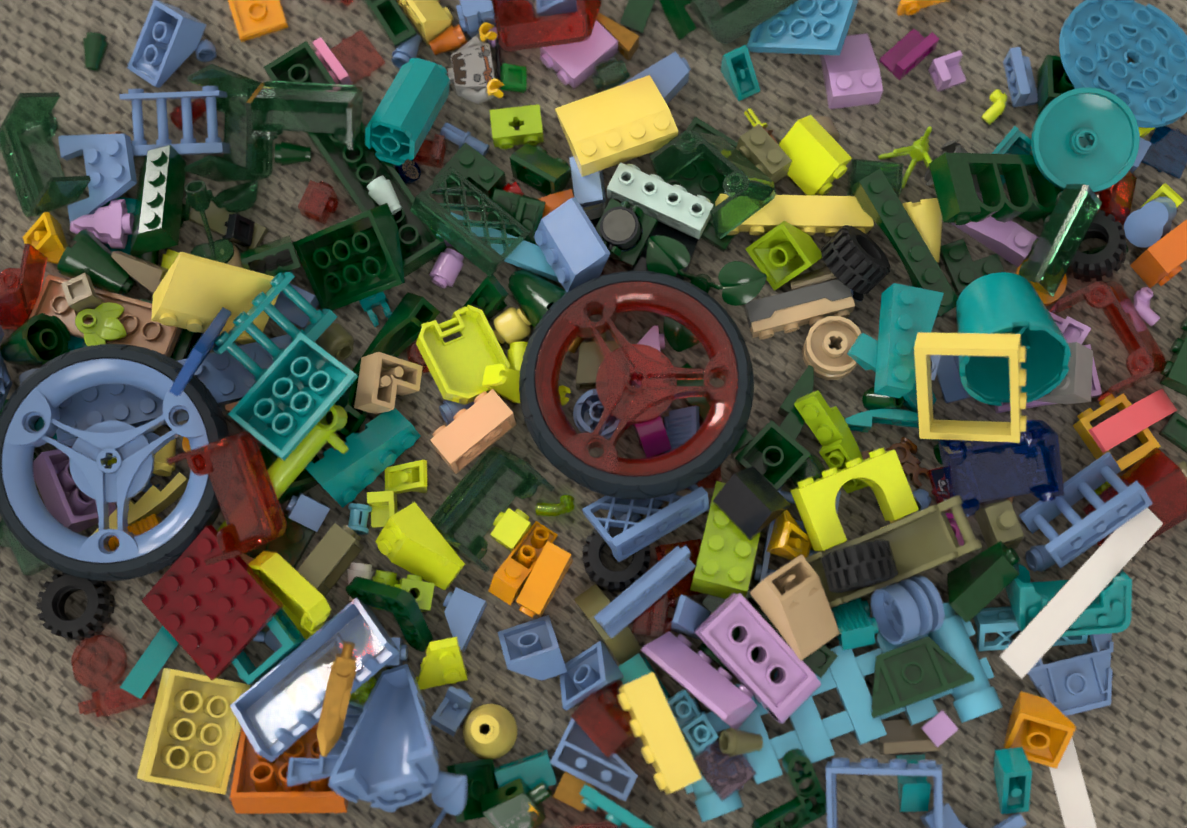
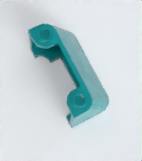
M1018 563L1020 574L1005 589L1017 626L1021 632L1069 580L1030 582L1029 571L1024 565ZM1121 569L1060 637L1119 633L1127 629L1131 622L1132 579Z

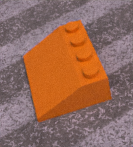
M318 723L272 762L256 753L241 727L230 799L236 814L347 813L348 799L336 793L329 786L331 777L287 786L290 758H320L317 737ZM299 747L301 750L298 753H296V750Z

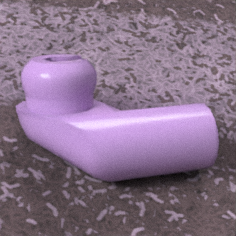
M1143 287L1136 291L1134 295V311L1152 327L1160 317L1150 308V299L1153 297V291L1148 287Z

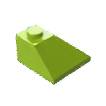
M783 221L745 248L759 270L767 275L766 280L774 291L822 258V253L811 236L786 221Z

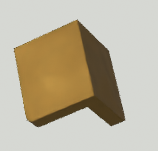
M565 771L553 797L579 811H583L586 805L582 803L584 797L579 793L585 784L592 789L595 786Z

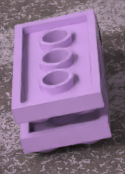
M732 593L693 631L741 684L754 694L753 697L759 703H762L766 711L780 724H783L821 686L816 675L803 661H800L794 651L741 594L736 595ZM737 626L740 630V635L738 639L733 640L731 633L733 628ZM757 647L759 654L753 661L750 654L752 649ZM776 668L777 677L771 681L770 671Z

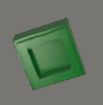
M503 63L500 66V81L504 86H501L500 90L524 93L527 90V67Z

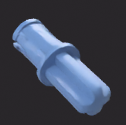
M445 123L441 129L440 135L458 145L459 149L466 142L484 157L489 150L490 145L471 136L469 131L466 133L450 123Z

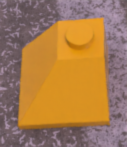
M1020 691L1011 712L1003 749L1022 747L1027 760L1057 769L1076 730V726L1048 699Z

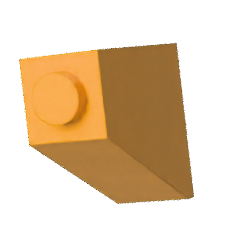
M547 541L516 600V603L521 606L519 609L521 613L530 618H533L534 615L541 618L573 563L570 553Z

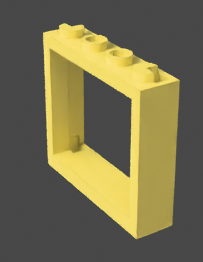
M918 333L914 345L919 438L1020 443L1021 432H1026L1027 416L1022 415V409H1026L1027 393L1021 392V386H1026V369H1021V362L1026 360V349L1021 347L1020 334ZM930 355L1009 356L1011 422L934 420Z

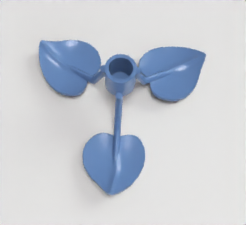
M439 771L438 779L434 782L430 793H432V800L435 805L443 807V810L431 828H437L446 813L458 815L463 811L467 796L466 775H454ZM398 807L380 809L386 812H395Z

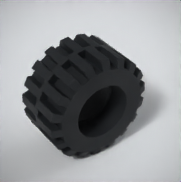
M1087 210L1088 214L1083 215L1082 212L1076 214L1077 218L1073 219L1070 217L1067 220V226L1062 225L1060 228L1061 234H1058L1057 246L1062 267L1065 266V271L1069 275L1073 273L1074 278L1078 280L1084 277L1085 282H1090L1091 278H1096L1097 282L1102 281V276L1104 275L1107 278L1113 276L1112 270L1118 271L1121 268V263H1124L1125 253H1127L1125 231L1122 230V224L1120 221L1115 222L1113 215L1109 214L1106 217L1105 211L1099 210L1098 214H1094L1093 210ZM1089 238H1099L1107 243V246L1096 254H1084L1077 250L1078 245Z
M844 225L821 249L824 262L834 276L845 286L861 294H868L891 271L889 261L882 249L868 235L852 226Z
M610 526L608 533L613 538L622 533L624 528ZM593 529L592 534L588 535L585 546H583V563L586 573L589 575L590 580L602 589L606 588L611 592H614V590L625 591L648 571L650 546L648 545L632 554V562L628 568L622 571H611L603 566L600 558L601 551L607 543L597 530Z
M874 540L829 552L821 558L830 592L840 593L860 589L891 580L898 575L890 543L886 540Z
M62 572V575L55 574L52 576L53 582H45L43 586L46 590L44 592L40 591L38 597L42 598L41 602L37 603V609L42 610L38 617L39 620L45 621L43 626L51 630L52 634L78 641L84 640V637L90 639L95 637L94 632L101 633L105 629L102 626L103 623H110L111 618L107 616L109 613H114L115 607L110 606V603L115 601L114 596L109 594L111 589L108 585L104 584L105 581L79 578ZM83 590L87 596L86 610L79 618L70 621L65 614L66 600L72 593Z

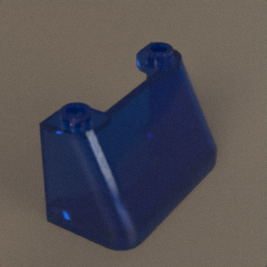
M1027 420L1026 432H1021L1020 443L938 440L950 498L960 495L963 501L961 506L966 517L974 515L980 509V503L1029 493L1039 498L1040 501H1052L1056 497L1064 495L1058 433L1042 420Z

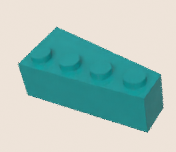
M893 283L881 293L874 394L901 398L913 389L916 380L914 345L917 334L931 333L944 293Z
M394 407V410L384 412L365 424V430L361 433H352L345 438V445L348 447V451L345 454L331 447L322 453L324 458L315 464L310 461L305 469L344 508L366 486L373 483L377 476L388 466H391L403 452L412 447L421 435Z

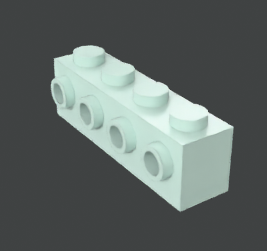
M620 162L607 187V198H616L621 202L627 201L633 207L636 205L643 210L644 214L697 239H700L713 212L714 204L710 203L708 198L702 195L694 196L688 193L684 187L676 184L672 186L655 174L648 175L643 173L633 164L626 165Z

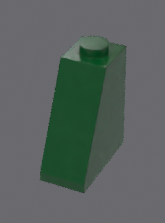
M999 541L947 574L949 605L966 623L973 619L1020 574L1018 565L1020 558L1016 551L1011 547L1007 548L1002 541Z

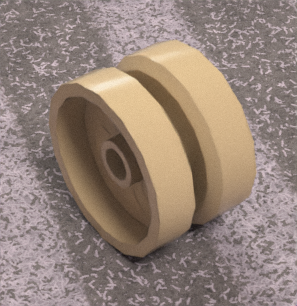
M827 316L818 320L810 328L802 348L806 367L812 366L814 368V375L824 380H839L848 376L857 366V362L847 353L861 334L859 327L851 320L841 316Z

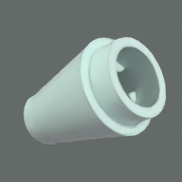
M383 175L367 185L368 194L379 206L388 203L392 215L402 209L390 179L387 180Z

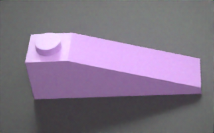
M991 216L977 223L972 221L964 225L951 223L1016 267L1021 265L1039 240V237L1013 221L1000 222Z

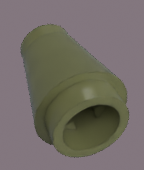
M729 728L727 731L721 732L719 747L722 753L732 757L760 751L763 747V739L760 734Z

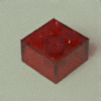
M617 683L591 693L571 715L607 758L630 747L639 738L634 735L631 729L630 721H632L629 711H624L620 705L618 695L620 694L619 688L621 686Z

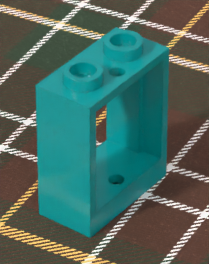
M283 608L267 623L268 627L282 644V647L258 668L254 666L244 650L232 662L237 669L238 676L248 685L257 683L262 676L269 673L282 659L289 656L306 640Z

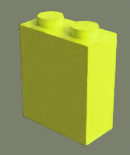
M812 115L797 120L778 144L792 160L787 175L806 195H826L833 188L831 183L834 179H839L848 170L846 165L852 159Z

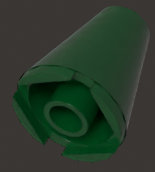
M87 229L80 231L73 238L76 243L71 248L67 246L57 265L58 272L71 279L86 273L90 276L94 287L119 295L123 292L128 294L135 284L133 277L111 257L112 252L92 232Z
M525 269L515 271L509 278L508 288L534 329L543 315L550 310L551 306L567 293L562 288Z
M46 313L32 316L2 342L0 351L3 359L10 364L42 366L48 361L70 352L68 341L71 340L66 325L58 317L45 315Z

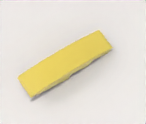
M179 472L162 491L152 485L136 503L130 500L128 526L152 514L158 515L174 503L185 492L189 479ZM117 509L109 516V529H118Z

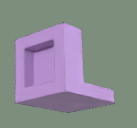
M961 51L933 59L929 72L938 92L965 82L966 78L959 65L963 56Z

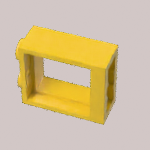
M1124 393L1116 398L1113 394L1099 402L1101 407L1095 411L1091 407L1077 416L1079 421L1073 425L1096 460L1105 453L1101 451L1088 431L1093 428L1090 422L1114 407L1122 411L1131 406L1132 404ZM1148 428L1136 434L1143 445L1116 461L1121 471L1161 447Z

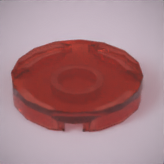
M97 635L82 640L75 648L71 658L73 675L80 684L91 689H106L116 684L123 676L127 666V654L123 645L115 638L106 635Z

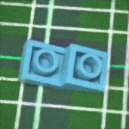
M686 690L679 691L667 700L685 742L694 753H698L719 738L705 714H701Z

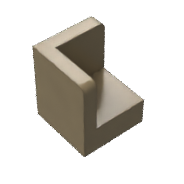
M86 273L61 284L68 306L78 313L84 309H95L100 304L105 303L102 298L96 295L90 276Z

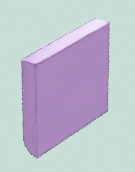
M943 710L921 727L937 747L958 730L957 726Z

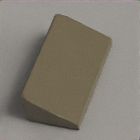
M828 267L795 276L790 280L792 290L837 278Z

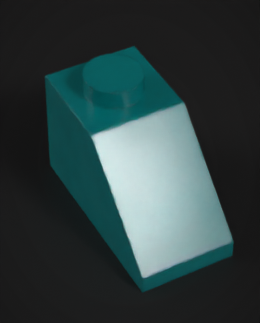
M1023 748L995 750L993 770L1001 814L1028 812L1032 769Z

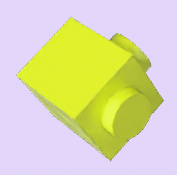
M508 508L505 513L500 512L493 522L495 528L490 534L492 539L512 552L532 525L528 521L530 517L519 509H516L514 512Z

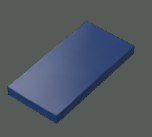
M222 307L191 351L170 388V393L177 397L181 395L212 349L214 341L220 335L231 316V311Z

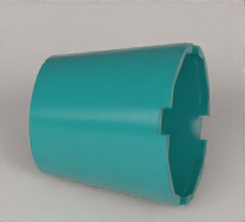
M1008 272L992 273L974 280L961 292L956 303L957 333L1020 334L1021 347L1026 349V360L1021 362V369H1026V386H1021V392L1027 393V403L1050 393L1063 381L1069 371L1068 364L1071 357L1069 344L1033 285L1026 278ZM958 355L960 379L969 395L980 402L994 406H1002V403L1010 402L1009 356Z

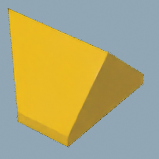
M44 212L23 236L29 259H38L58 264L68 246L61 224L49 212Z
M787 509L775 520L766 552L789 560H794L801 554L804 558H807L812 546L810 539Z

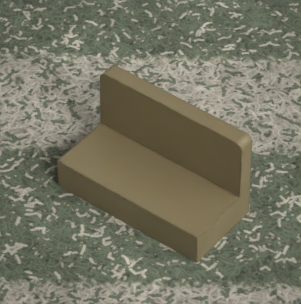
M932 718L912 726L908 719L882 721L887 735L879 738L880 755L940 751V746L937 747L921 729Z

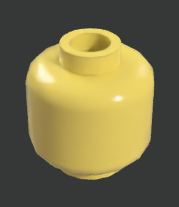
M510 307L494 319L495 330L493 332L501 344L504 342L511 344L513 342H520L531 333L530 325L532 324L521 308Z

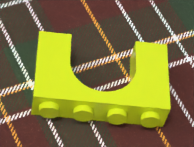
M884 447L869 452L870 458L861 461L860 457L845 462L846 468L837 470L836 467L821 472V478L813 480V477L803 479L797 482V488L790 490L814 551H824L847 541L836 513L835 500L842 485L851 479L860 480L872 489L885 521L897 520L919 511L895 450L885 451Z

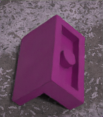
M913 29L887 51L879 61L900 81L935 50L939 38L933 32L924 38L916 29Z

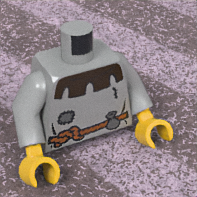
M488 22L480 26L477 35L455 53L451 54L452 68L446 69L450 84H455L457 96H462L463 99L476 104L483 103L493 97L502 98L504 92L498 89L504 86V84L494 77L490 43H487V39L495 40L497 33L490 31L494 28V25Z

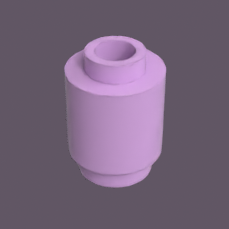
M446 248L444 252L440 253L430 272V276L433 278L432 282L441 288H446V286L452 287L463 267L462 261L464 257L457 251Z

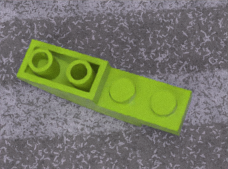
M819 390L800 397L795 401L794 406L822 445L819 453L829 468L836 467L837 470L846 468L845 462L858 457L863 461L859 447L837 406L829 407ZM851 479L843 484L842 487L848 494L868 487V485L860 480Z

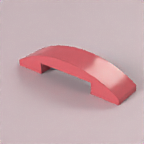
M1162 388L1088 431L1101 451L1105 453L1142 430L1173 414L1177 409Z

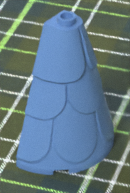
M404 664L381 673L330 775L329 786L336 793L354 803H357L358 799L371 802V807L394 808L409 805L429 794L433 789L434 782L438 779L439 756L431 734V725L425 712V701L413 671L408 664Z

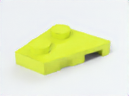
M457 637L429 642L426 657L423 658L420 665V674L418 677L416 676L420 690L468 680Z

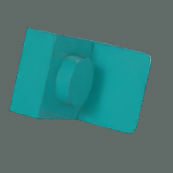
M925 754L896 755V759L907 760V764H918L919 760H925ZM897 775L900 812L928 811L931 782L927 783V776Z

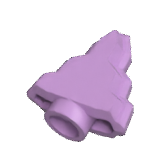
M125 199L114 200L110 202L109 206L99 207L94 214L82 215L71 221L70 231L78 234L80 231L87 229L103 244H109L112 249H125L128 234H132L134 215L133 213H127Z

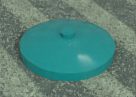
M1091 87L1070 90L1048 103L1035 122L1031 139L1032 154L1043 176L1062 190L1080 194L1098 192L1120 181L1134 164L1140 144L1139 127L1128 105L1111 92Z

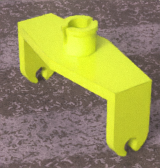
M503 364L486 366L482 386L490 390L493 389L497 394L513 403L521 404L519 394L520 370L509 369L508 366ZM541 381L542 407L566 405L569 398L565 397L566 393H571L570 388L563 385L551 387Z

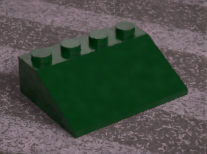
M388 203L292 242L322 310L330 309L333 311L405 283L398 227Z

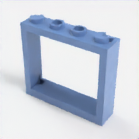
M848 758L832 759V762H828L826 765L827 828H838L837 774L933 776L935 828H943L942 764H936L934 760H919L918 764H907V760L892 759L889 761L890 763H878L877 759L872 758L861 759V763L849 762Z

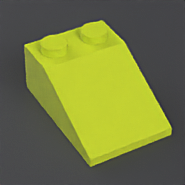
M415 502L390 516L375 541L380 552L387 556L392 563L414 575L423 577L429 583H435V586L442 590H446L465 565Z

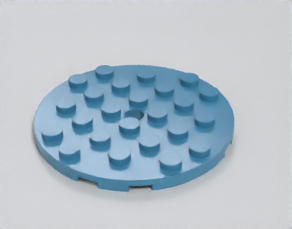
M1135 0L1083 1L1065 20L1059 38L1062 64L1074 88H1099L1118 96L1133 112L1138 127H1162L1183 117L1187 113V35L1168 15L1149 3L1147 6L1134 2ZM1127 57H1130L1131 59H1133V61H1134L1135 63H1132V62L1127 63V61H1128V58H1127Z

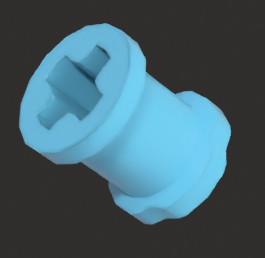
M350 503L348 506L350 517L347 526L357 534H368L367 521L369 513L372 512V507L364 504Z

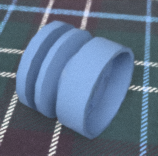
M917 575L900 581L898 584L875 590L871 596L872 616L876 619L879 632L889 643L894 645L915 639L917 635L921 636L936 631L943 625L945 614L941 597L933 583L924 576Z

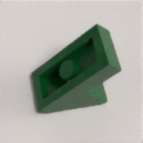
M490 275L483 280L464 306L470 305L481 309L488 321L507 307L504 299L508 296V292L494 275Z

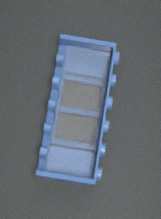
M358 598L347 604L343 610L327 621L323 627L306 639L289 656L282 659L275 668L262 676L255 685L241 694L230 705L256 753L270 762L275 760L319 722L332 662L335 661L336 653H342L345 641L355 644L353 656L357 659V669L351 694L400 653L373 611Z

